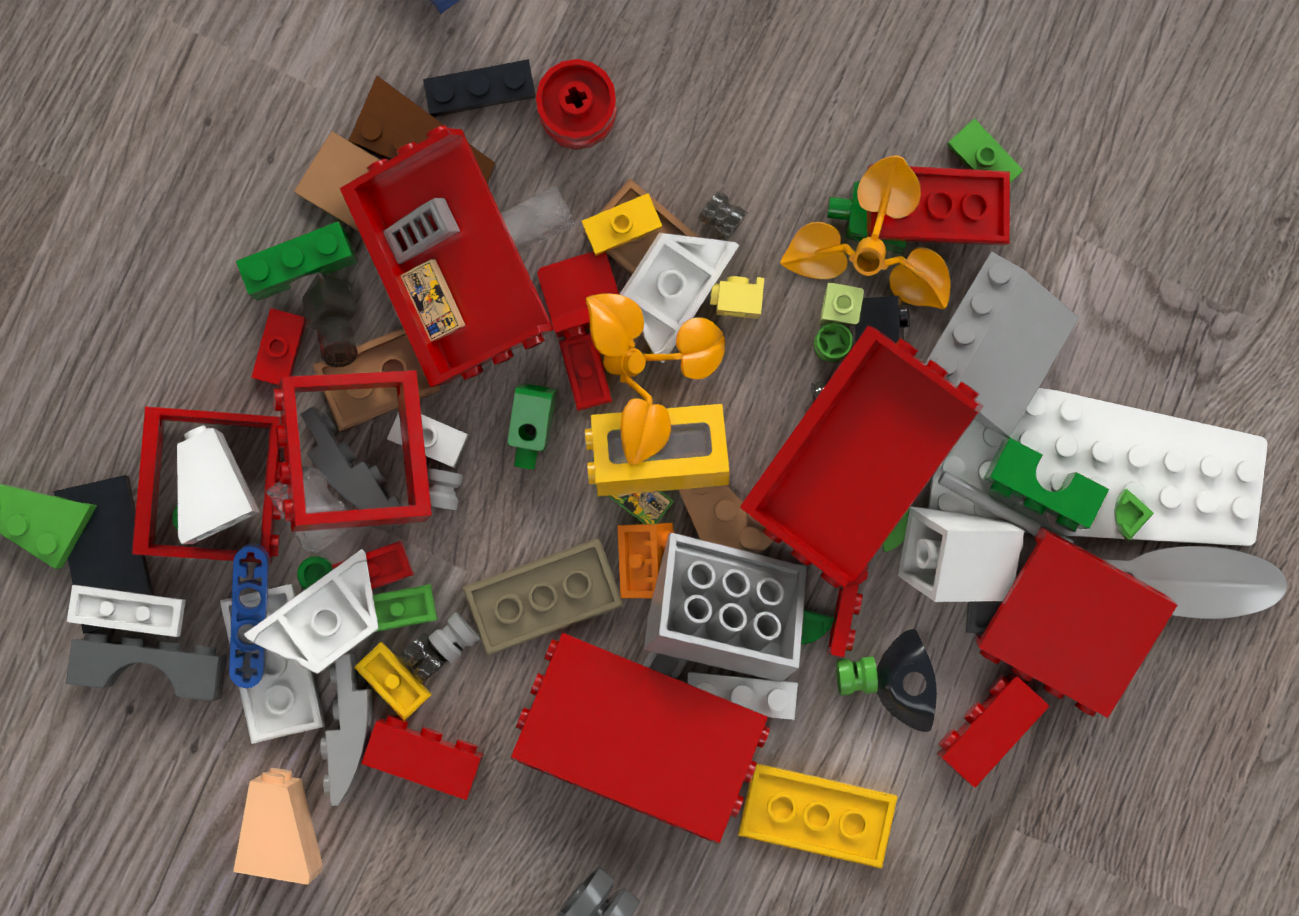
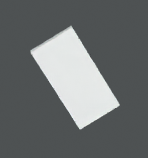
M294 584L268 589L267 617L296 597ZM258 592L240 596V601L247 607H255L261 600ZM232 598L220 601L229 644L231 637ZM247 624L239 628L238 634L243 642L253 643L244 634L255 626ZM237 649V653H238V654L244 652V651H240V650ZM266 649L265 671L260 682L252 688L239 687L251 744L324 727L325 722L314 673ZM258 650L245 652V662L242 668H237L238 671L244 672V678H250L253 672H257V669L251 668L250 658L252 653L259 654Z

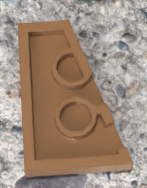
M727 485L678 490L700 540L755 554H760L773 542L762 532L765 527L739 508L743 502Z

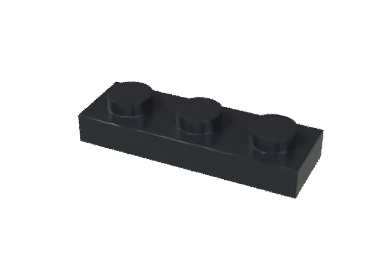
M529 59L423 79L429 114L433 117L536 98Z

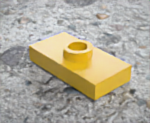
M649 193L581 221L595 256L662 229L661 221Z
M380 642L354 667L404 721L432 695L383 642Z

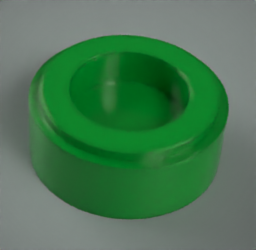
M311 556L303 560L297 571L300 585L306 590L333 570L332 562L322 556Z

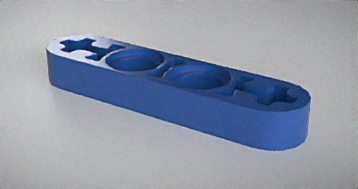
M255 543L242 546L236 553L233 561L229 673L233 683L241 688H252L257 685L265 671L266 649L255 643L243 642L238 634L241 626L247 624L256 626L267 618L269 554L264 547ZM249 552L255 553V559L262 562L257 564L254 569V579L261 577L262 582L252 579L240 581V577L247 578L249 566L247 563H242L241 559L246 558ZM245 588L257 590L261 598L260 603L255 607L243 605L240 601V592ZM237 649L240 650V651H244V652L238 654V653H237ZM258 650L259 654L252 653L250 658V666L253 669H257V672H253L250 678H244V672L238 671L237 668H242L245 662V652Z

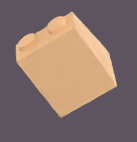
M271 768L270 772H263L262 775L250 781L233 872L309 885L322 872L323 863L302 779L291 777L292 771Z

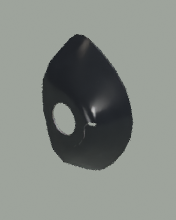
M909 629L897 637L881 657L877 666V694L882 705L892 716L915 730L929 732L932 729L936 710V678L933 666L917 630ZM911 672L922 674L926 680L925 690L916 696L908 694L903 688L904 677Z

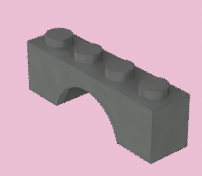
M85 632L84 638L71 640L66 684L96 688L111 687L115 684L120 674L129 666L135 663H146L159 668L167 675L173 685L176 697L208 701L222 698L227 655L216 654L217 647L194 645V651L181 650L180 643L171 641H158L157 647L143 645V638L121 637V643L107 641V634Z

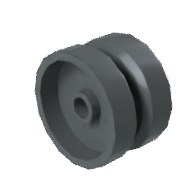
M599 866L571 893L560 908L557 916H632L640 903V899L628 889L623 888L616 891L605 902L613 888L614 878Z

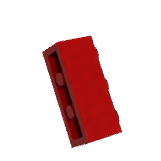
M1009 674L1007 677L1004 675L998 677L988 689V692L991 693L982 704L976 702L963 716L966 722L957 732L954 729L950 730L938 744L941 749L937 752V755L974 788L978 786L1049 708V705L1017 675Z
M388 715L386 720L379 719L375 722L361 764L464 800L468 799L484 756L483 753L477 752V745L461 739H457L456 744L442 740L443 733L426 727H422L421 732L407 728L408 721Z

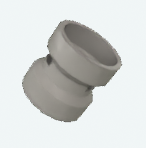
M427 468L428 483L431 484V487H429L431 506L457 511L459 500L456 497L454 488L461 486L463 474Z
M457 612L447 620V625L442 630L437 629L428 637L435 648L451 664L461 657V651L466 646L472 647L480 640L473 628Z

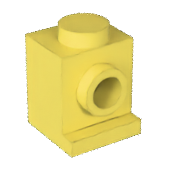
M729 276L727 281L715 283L711 289L710 305H717L716 315L759 319L762 310L764 278L757 277L755 284H749L748 278Z

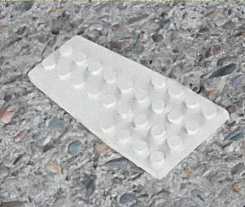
M1038 388L1010 438L1043 454L1036 469V477L1044 489L1051 492L1057 491L1062 486L1067 474L1074 472L1109 489L1090 529L1080 530L1077 528L1076 532L1069 531L1055 523L1057 517L1044 511L1043 515L1036 514L1022 506L1024 500L1013 494H1011L1010 498H1006L990 490L989 488L992 483L983 478L1002 440L1007 438L975 419L932 476L930 482L927 509L1002 519L940 485L938 480L946 470L1064 536L1124 539L1116 526L1114 509L1119 494L1123 489L1127 488L1154 513L1131 540L1250 546L1255 543L1257 537L1268 444L1266 439L1261 436L1057 390Z

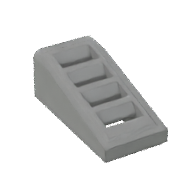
M445 198L430 200L383 231L398 264L410 260L460 232ZM429 215H432L438 230L434 231L428 218ZM419 221L422 222L428 234L426 238H424L423 233L417 223ZM410 226L418 241L415 245L407 230ZM399 232L408 247L406 251H403L396 237V234Z

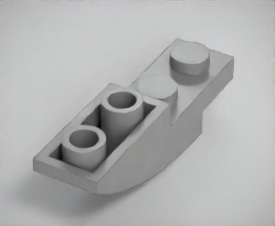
M347 653L330 665L331 684L337 685L338 699L333 700V718L335 722L340 721V727L325 731L326 737L321 738L320 747L322 759L328 761V774L324 775L323 789L325 797H330L331 806H338L345 801L361 770V762L371 733L373 688L358 689L357 670L354 668L356 666L355 653Z

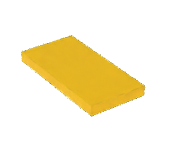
M757 763L753 777L748 785L738 836L882 869L898 796Z

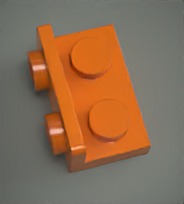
M673 523L617 525L621 598H653L668 535L675 533L673 531Z

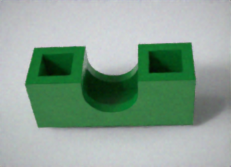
M339 221L236 260L248 295L257 301L291 289L290 284L302 277L316 273L327 275L358 263L347 231Z
M1012 438L1002 440L983 478L992 483L989 489L1006 498H1010L1011 494L1024 500L1022 506L1036 514L1043 515L1044 511L1057 517L1055 521L1057 525L1069 531L1076 532L1077 528L1080 530L1090 529L1109 489L1074 472L1067 474L1062 486L1057 491H1048L1039 484L1036 477V469L1043 454Z

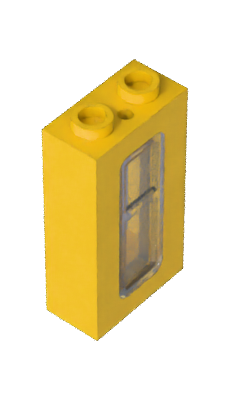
M722 404L667 408L671 420V433L666 445L658 453L637 465L628 464L623 451L620 429L622 412L591 415L592 428L585 429L586 450H593L594 462H587L589 484H596L598 496L729 485L730 471Z

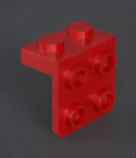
M594 251L543 266L537 272L557 338L564 336L565 340H570L586 334L585 330L590 328V316L586 303L587 297L608 293L619 295L606 252L595 256Z

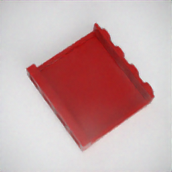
M1041 526L1034 537L1037 545L983 635L976 634L974 639L981 649L979 653L989 661L999 664L1000 660L1013 666L1011 671L1020 678L1029 682L1032 678H1035L1044 683L1043 688L1053 696L1063 699L1066 695L1077 701L1075 706L1084 713L1093 717L1096 713H1099L1109 718L1178 605L1170 596Z

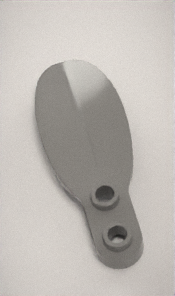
M1205 546L1173 547L1151 551L1132 560L1102 559L1170 596L1178 605L1172 615L1180 617L1224 619L1253 614L1276 604L1282 599L1287 588L1285 575L1269 561L1244 552L1225 548Z

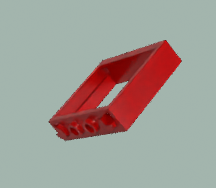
M416 370L281 378L278 389H273L274 411H280L281 425L276 426V442L278 448H284L285 462H280L279 475L281 485H287L288 499L283 500V513L285 514V522H291V532L426 522L432 516ZM396 387L409 506L306 513L295 393Z
M145 406L132 554L234 561V557L239 551L154 544L165 421L270 429L260 545L269 554L270 564L272 556L278 557L280 535L274 534L275 520H281L283 510V498H277L278 484H281L279 475L281 448L277 447L276 426L281 425V417ZM249 552L246 558L241 559L242 562L262 563L261 560L255 559V553Z

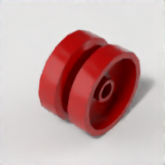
M581 59L561 61L548 69L539 81L536 102L540 123L548 137L560 146L574 150L591 148L603 141L613 129L617 115L614 84L606 71L595 63ZM574 103H582V106L580 108H576Z

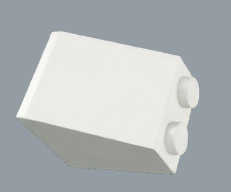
M205 425L185 433L184 437L186 440L177 444L178 538L181 544L192 545L260 513L223 433L214 428L206 429Z
M910 507L898 576L934 602L1003 601L1017 578L1016 571L1020 552L1023 548L1024 531L1004 519Z

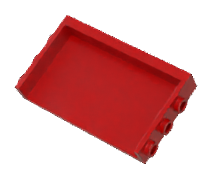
M446 125L430 130L426 134L428 139L419 144L412 142L400 147L396 151L398 154L396 157L388 161L387 159H381L370 164L367 167V173L339 188L430 387L445 385L461 376L464 381L474 378L484 372L483 365L493 361L494 365L506 362L515 357L512 352L513 350L521 346L525 350L538 346L545 342L543 335L554 330L463 130L447 128ZM445 198L460 232L410 260L398 264L383 231L430 200ZM429 215L428 218L434 231L438 230L432 215ZM419 221L417 223L423 233L424 238H426L428 234L422 222ZM411 226L408 227L407 230L415 245L418 241ZM399 232L396 234V237L403 251H406L408 247ZM436 259L466 326L437 341L431 342L401 275L429 260Z
M869 325L739 507L765 527L762 532L767 537L779 544L784 541L794 550L791 554L797 560L807 566L813 563L823 572L820 576L835 588L840 586L847 588L854 585L984 407V405L976 400L980 395L977 391L962 381L958 386L954 385L945 378L949 372L930 359L926 365L915 357L919 350L902 338L896 343L878 329Z
M563 632L559 641L552 639L544 657L545 660L550 662L545 675L537 674L530 694L536 696L531 709L523 708L515 728L522 731L511 755V760L715 844L720 843L730 816L736 818L742 806L744 797L740 796L739 792L743 781L750 783L755 772L757 762L753 761L752 758L756 747L763 748L769 735L770 727L765 726L768 716Z

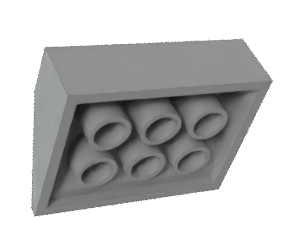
M991 251L925 364L927 365L930 359L949 372L945 378L954 385L958 386L962 381L977 391L980 395L976 400L984 405V407L978 413L975 420L1002 436L1010 438L1079 317L1024 269Z
M670 533L667 538L648 614L644 650L782 682L799 669L807 567Z

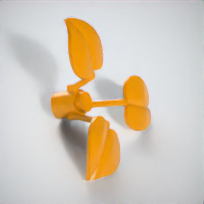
M898 155L885 157L874 163L864 173L859 182L857 197L860 206L866 211L878 212L872 236L861 240L856 252L848 244H841V235L835 227L824 222H812L798 230L780 261V264L788 270L814 279H831L842 274L848 265V258L845 252L850 256L849 260L853 262L855 269L860 274L866 276L875 275L881 269L886 270L888 266L900 263L892 269L889 278L890 288L895 296H899L907 304L945 309L949 301L951 290L950 274L945 261L938 253L928 248L917 247L910 252L907 259L903 256L885 259L886 247L878 239L885 214L892 218H903L912 213L920 201L921 187L918 178L905 159Z
M618 294L592 295L586 298L590 316V332L596 349L604 355L605 369L610 374L620 375V382L627 383L644 399L634 398L626 404L622 412L620 424L622 447L627 462L630 465H637L658 453L666 445L671 433V420L667 409L660 404H652V396L632 380L631 377L637 376L644 370L646 361L681 359V371L685 377L690 379L706 378L719 367L725 352L724 333L712 321L706 318H691L684 322L678 330L676 337L678 353L642 354L640 350L634 348L635 342L633 341L644 329V317L638 304L632 299Z

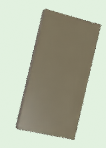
M600 537L462 587L486 656L624 606Z

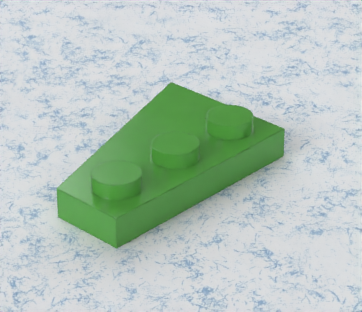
M0 483V534L54 569L63 568L97 505L76 502L67 498L41 494L32 490Z

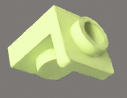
M828 282L819 324L826 325L828 323L840 322L857 325L860 318L864 290L858 287Z

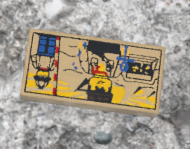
M436 259L429 260L401 275L431 342L437 341L466 326Z

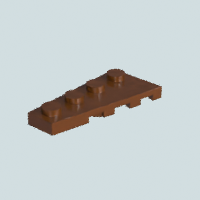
M376 76L348 141L364 150L390 160L398 155L397 149L412 142L421 143L428 139L426 134L430 130L444 124L379 76ZM469 144L488 185L496 164Z

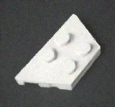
M659 233L620 293V295L635 301L640 307L644 317L642 335L653 354L671 353L676 345L678 330L684 322L693 318L712 286H714L739 247L736 242Z
M363 549L244 634L249 641L319 674L378 630V623L366 554Z

